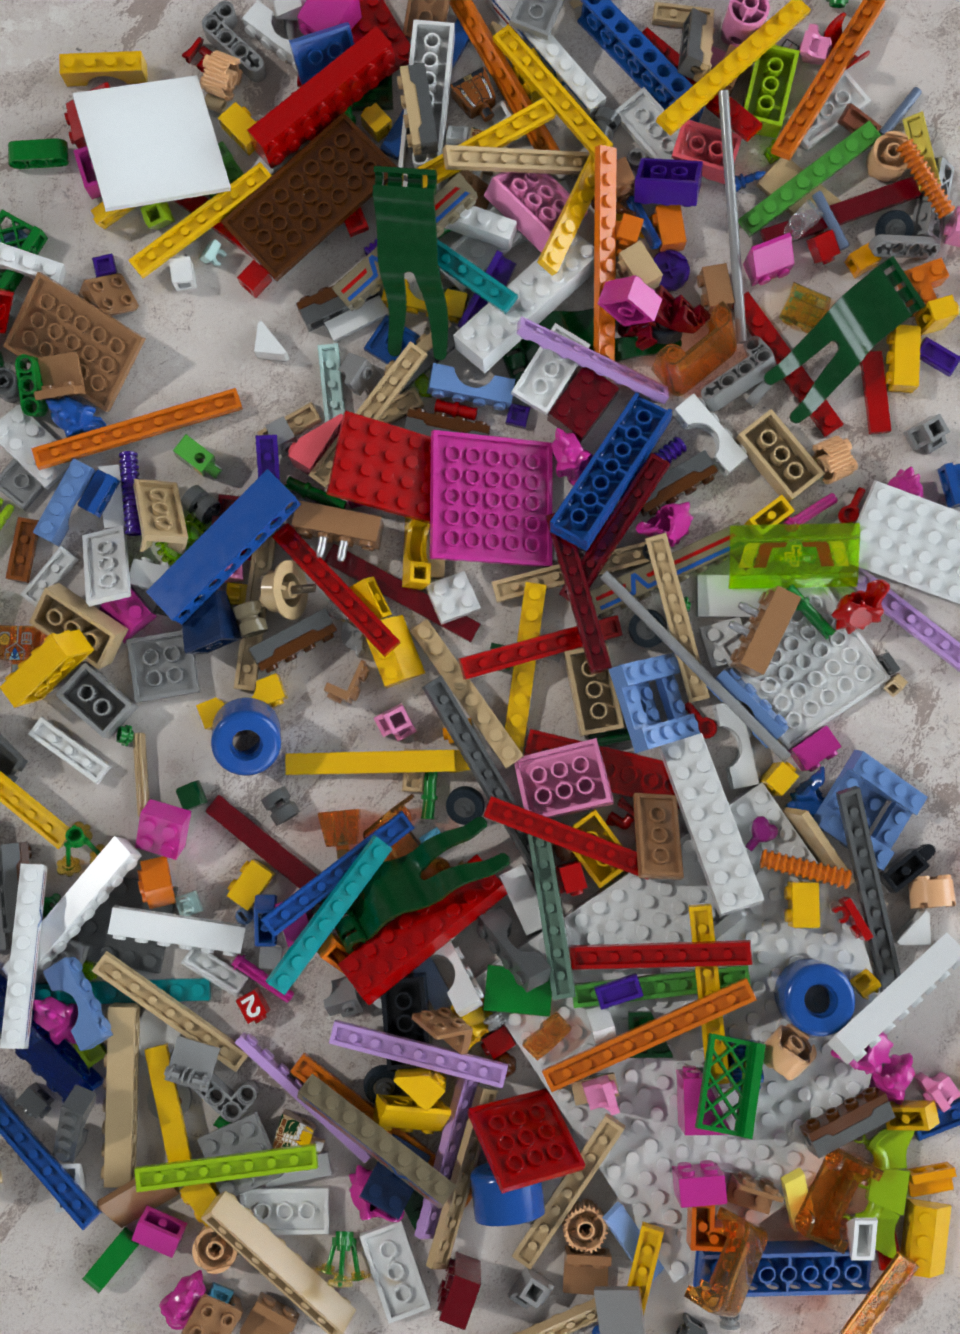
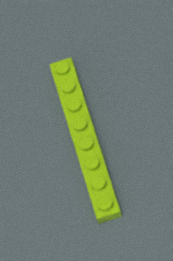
M316 1143L137 1166L134 1171L136 1192L318 1169L319 1165Z

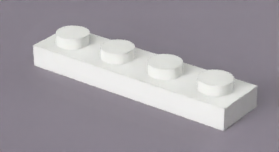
M40 717L28 733V735L96 784L101 782L112 767L44 717Z

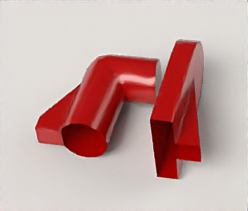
M198 37L194 44L182 54V57L190 64L198 52L203 57L196 67L201 72H205L203 59L206 54L211 56L213 52L203 45L204 39Z
M622 796L617 802V806L628 813L623 819L612 811L605 823L627 830L634 821V818L631 816H634V808Z

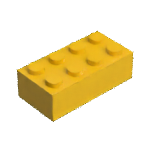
M80 629L73 631L65 630L60 634L52 633L44 639V643L31 652V656L28 659L19 663L18 669L5 677L6 681L0 686V689L14 708L43 700L94 651V648Z

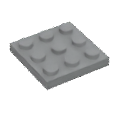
M182 630L126 639L136 703L200 693L195 654H185Z
M257 1111L202 1135L197 1139L205 1158L273 1149ZM284 1173L215 1183L220 1194L227 1191L236 1197L280 1178Z

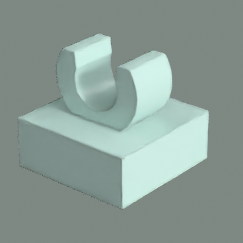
M214 239L209 241L199 259L205 264L212 262L213 265L220 266L221 263L216 259V255L219 254L225 257L227 254L224 250L219 249L222 244Z
M197 891L175 898L180 915L190 916L203 911Z

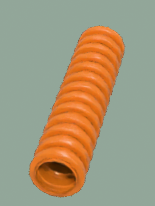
M913 138L908 139L897 147L896 152H900V158H904L903 163L908 165L906 168H910V174L915 176L913 179H917V185L922 187L920 190H924V196L928 197L927 201L932 203L931 208L934 207V212L939 215L937 216L938 219H942L954 210L955 205L952 206V201L947 199L949 197L948 194L945 195V189H941V183H937L938 178H934L933 175L935 173H931V167L926 165L928 162H924V156L919 154L921 151L916 149L917 144H913Z
M767 849L762 851L759 864L762 869L767 867V870L774 869V872L779 870L782 874L788 872V875L792 873L795 874V877L800 875L803 879L808 877L809 880L816 879V882H819V880L823 881V884L828 882L831 886L833 884H836L837 887L844 886V889L849 887L852 876L850 869L845 871L842 867L840 869H837V866L830 867V864L824 866L822 862L816 864V861L809 862V859L804 861L801 857L798 859L793 855L788 857V854L783 856L780 852L778 854H775L772 850L767 852Z

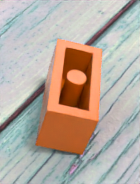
M681 205L656 206L654 213L651 214V223L662 242L658 248L659 253L666 252V250L683 251L687 240Z

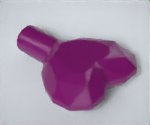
M758 816L752 824L751 832L753 837L745 847L752 852L759 842L766 843L775 839L778 835V828L773 824H769L764 816Z

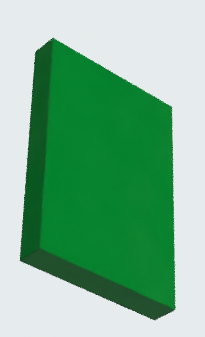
M488 964L484 1010L550 1017L552 1000L550 977L548 982L526 992L522 986L516 983L509 969H505L502 965Z

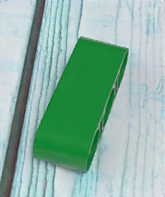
M59 138L11 141L8 143V164L15 169L67 166L69 164L68 142Z
M26 354L19 355L15 360V369L21 409L27 416L43 417L48 412L46 400H35L34 392L41 391L43 386L38 358ZM30 360L31 366L27 369V362ZM31 382H33L34 388L32 391L30 390ZM34 403H36L37 409L35 412L33 411Z
M126 1226L82 1278L98 1294L139 1245V1243L132 1241L134 1233Z

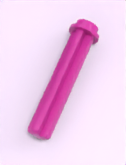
M830 493L794 517L785 518L782 524L783 529L787 533H795L799 526L837 503L838 498L835 497L834 493Z
M238 954L231 965L234 967V970H240L286 1003L294 996V992L290 989L283 995L267 984L265 980L269 975L245 959L244 954L243 956Z

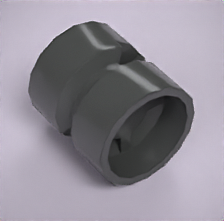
M601 106L597 109L593 121L608 139L612 141L614 132L617 131L621 122V116L615 110Z
M0 368V397L6 402L15 403L20 401L17 376L10 369Z
M199 485L189 488L181 499L182 507L203 524L210 523L212 516L218 515L221 510V503L214 497L209 496Z
M285 786L261 799L265 809L272 812L270 817L276 826L300 813L296 803L289 800L291 795ZM282 800L284 805L277 808L275 804Z

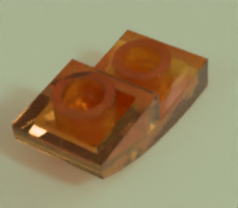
M556 1012L543 1021L537 1031L523 1040L522 1046L538 1061L553 1049L571 1031L572 1027Z

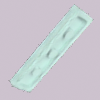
M338 343L317 345L325 422L339 414L343 415L345 412L342 373L338 370L341 366Z

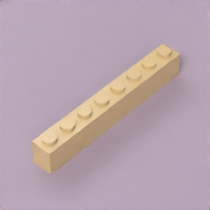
M113 1003L105 1012V1018L109 1021L111 1025L110 1030L113 1036L104 1041V1044L107 1045V1054L104 1056V1067H107V1073L103 1080L106 1098H104L102 1110L105 1112V1120L102 1124V1134H105V1143H103L101 1149V1156L104 1157L101 1179H104L105 1188H120L135 1179L140 1005L138 1003Z
M224 1191L217 1195L201 1219L327 1334H344L356 1312L351 1302L335 1291L331 1283L324 1281L319 1276L317 1270L309 1267L298 1253L289 1249L285 1241L276 1237L265 1223L255 1218L253 1212L243 1207L232 1193Z

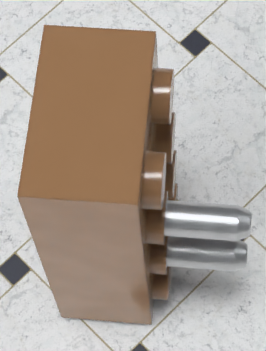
M298 500L301 505L294 512L292 526L302 538H319L316 550L317 557L322 558L325 553L326 544H331L333 541L340 542L337 553V561L340 562L345 560L347 548H353V545L362 546V550L373 552L374 549H380L384 530L382 517Z
M776 586L761 594L758 600L760 604L758 609L745 602H740L738 608L751 615L749 618L751 624L747 628L735 621H730L728 627L741 634L739 639L741 644L738 649L736 648L730 657V660H732L730 666L752 678L764 675L801 597L780 586Z

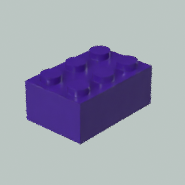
M641 158L635 177L634 202L641 204L654 203L664 206H697L702 182L703 161Z

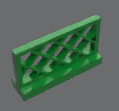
M1 210V243L10 246L17 245L18 249L38 255L48 240L42 229L36 226L33 227L5 210ZM5 217L11 220L13 227L2 229L1 224ZM27 229L31 231L27 238L19 239L18 230ZM14 232L16 240L5 243L3 234ZM6 269L5 272L0 273V288L15 292L25 275Z
M709 1033L695 1128L753 1139L765 1044ZM715 1039L722 1040L727 1048L719 1055L714 1050ZM740 1044L746 1045L745 1056L739 1060L733 1049ZM730 1053L736 1063L726 1069L721 1059ZM717 1062L723 1073L714 1079L710 1071L711 1066ZM739 1067L742 1072V1079L735 1083L730 1072ZM726 1076L732 1087L723 1093L717 1083ZM714 1086L720 1096L710 1102L707 1097V1091ZM735 1090L739 1100L732 1107L726 1097ZM723 1100L729 1110L719 1116L714 1106ZM711 1110L716 1120L710 1125L703 1124L704 1114ZM730 1114L735 1118L734 1130L727 1129L723 1123V1120Z

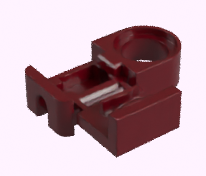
M656 321L631 325L627 333L626 330L629 326H623L620 323L618 334L623 338L638 337L636 347L644 351L657 343V340L652 338V326H656Z

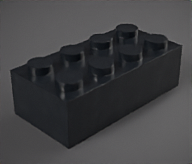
M426 972L411 973L381 996L384 1032L433 1045L432 1036L412 1020V1014L420 1013L424 1010L430 1011ZM386 1058L387 1070L421 1068Z

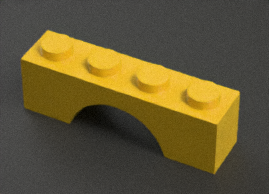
M142 51L59 54V73L67 87L87 86L91 79L100 76L118 78L126 84L148 82L147 63Z
M404 279L407 312L418 315V312L426 313V317H429L425 301L416 298L412 294L408 280ZM384 289L381 300L384 304H386V307L388 308L387 297ZM447 289L445 291L448 320L451 323L458 324L468 306L469 295L468 293Z
M405 517L402 587L423 590L430 585L431 563L428 561L426 554L430 524Z
M275 673L256 681V689L252 698L261 700L275 708L283 705V700L288 699L280 676ZM217 697L196 705L204 728L207 730L212 729L213 720L217 712L225 705Z

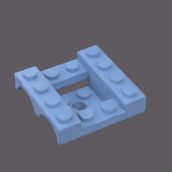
M675 653L621 664L609 669L635 754L700 734L694 713L689 715L686 713L685 704L674 676L681 673ZM656 681L668 721L661 722L649 682Z
M854 750L813 818L821 830L830 834L842 846L848 848L836 792L853 786L860 788L869 829L886 801H891L871 835L877 868L884 871L895 853L891 848L911 815H918L928 797L864 751Z

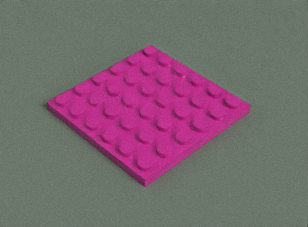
M433 430L431 432L430 559L536 567L552 566V539L545 518L546 515L552 514V443Z

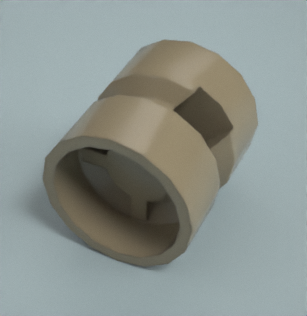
M260 601L246 602L233 608L236 620L241 622L238 627L242 638L256 636L269 630L266 619L261 617L264 612Z

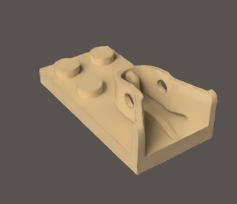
M134 479L133 487L142 533L140 552H144L151 547L153 542H167L168 548L179 554H184L188 533L177 482Z

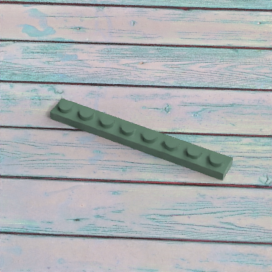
M528 834L547 963L551 967L549 977L553 1000L576 997L553 845L550 842Z

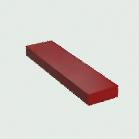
M871 351L860 362L869 435L890 433L892 429L882 351Z

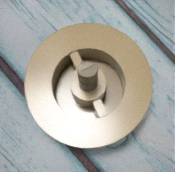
M292 560L282 561L275 570L261 574V606L266 607L273 613L279 612L288 620L298 619L306 609L308 593L316 592V584H307L303 570Z

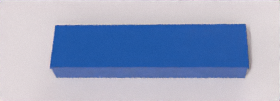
M580 0L583 5L581 17L577 19V23L641 89L645 87L664 110L693 86L682 74L678 73L676 67L611 0ZM705 106L689 120L699 123Z
M635 392L551 519V533L585 551L588 550L672 420L671 409L666 410L640 397L639 393Z
M267 469L146 593L172 621L182 625L280 527L301 503ZM293 502L292 506L289 509L285 510L286 507ZM278 517L277 521L274 524L270 525L271 522ZM263 533L258 540H255L259 534ZM247 549V551L240 556L241 552ZM230 564H232V566H231L230 569H228L227 571H224L227 566H229ZM217 579L216 583L209 587V585ZM199 595H202L198 601L194 602ZM187 610L183 616L179 617L183 611Z
M848 1240L737 1242V1253L696 1251L693 1286L701 1298L871 1294L872 1289L869 1287L872 1260H851ZM851 1283H857L862 1285L863 1287L853 1286ZM809 1284H815L821 1288H813ZM832 1284H838L842 1287L836 1288L833 1287ZM767 1285L776 1286L778 1289H770ZM789 1285H796L799 1288L793 1289L790 1288ZM729 1286L734 1288L735 1290H726L723 1287ZM746 1286H753L757 1289L750 1290L747 1289ZM703 1287L712 1288L713 1291L703 1290Z

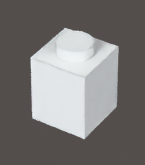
M179 255L169 259L172 284L176 291L197 288L194 264L190 256Z

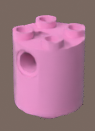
M730 0L721 28L722 41L728 45L731 44L738 47L766 22L770 10L769 0Z

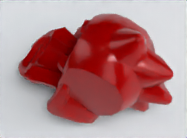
M883 579L874 580L867 584L865 592L859 590L844 595L839 600L835 611L831 614L837 620L836 630L846 628L847 634H851L856 628L864 630L872 622H881L880 617L884 613L881 603L890 589V584Z

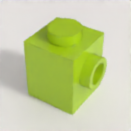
M167 202L149 204L140 208L143 220L150 229L159 230L176 222Z

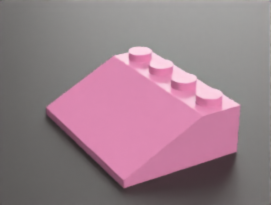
M501 172L492 178L484 197L505 217L517 221V229L542 252L570 193L550 174Z
M597 738L526 755L514 763L523 807L526 810L555 819L614 804Z

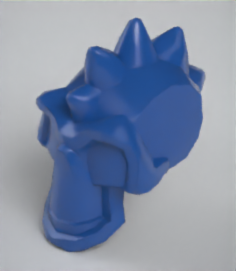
M68 396L60 399H46L48 408L51 410L53 422L64 430L67 438L106 426L101 417L93 416L96 408L91 405H83Z
M823 766L808 780L800 783V786L795 788V792L790 793L792 800L785 805V808L807 810L814 817L825 799L819 789L825 782V768Z

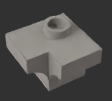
M350 352L338 369L346 377L344 383L354 394L361 396L364 390L371 393L382 377L366 358Z
M937 414L924 419L903 433L912 450L923 447L925 453L930 454L947 443L945 435L950 431L941 414Z
M283 416L265 425L269 435H277L278 453L284 458L289 455L288 450L293 442H297V439Z
M347 977L331 981L332 992L328 998L323 1000L329 1016L341 1013L342 1017L364 1012L360 995Z
M525 1267L510 1289L508 1296L526 1309L530 1305L538 1308L540 1304H544L555 1286L546 1277L533 1269L529 1270Z

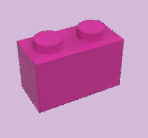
M826 725L787 751L791 754V757L801 771L809 770L812 772L821 766L820 761L825 758L829 760L838 754L836 750L842 746Z
M147 1205L137 1223L132 1241L173 1258L188 1223Z

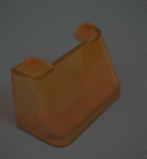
M721 301L711 311V320L706 324L709 329L708 334L689 350L684 352L680 346L669 344L657 353L651 370L668 387V390L673 395L682 396L736 352L737 341L732 312L724 301Z
M841 1148L827 1154L795 1217L796 1229L803 1236L845 1254L849 1243L844 1241L843 1231L846 1232L847 1227L840 1222L859 1183L867 1187L869 1184L867 1181L870 1179L880 1181L884 1171L864 1157Z
M720 1206L716 1218L722 1221L723 1229L719 1233L726 1236L727 1239L710 1281L700 1279V1286L693 1287L688 1285L684 1297L707 1312L718 1316L734 1318L741 1311L766 1247L768 1233L760 1225Z

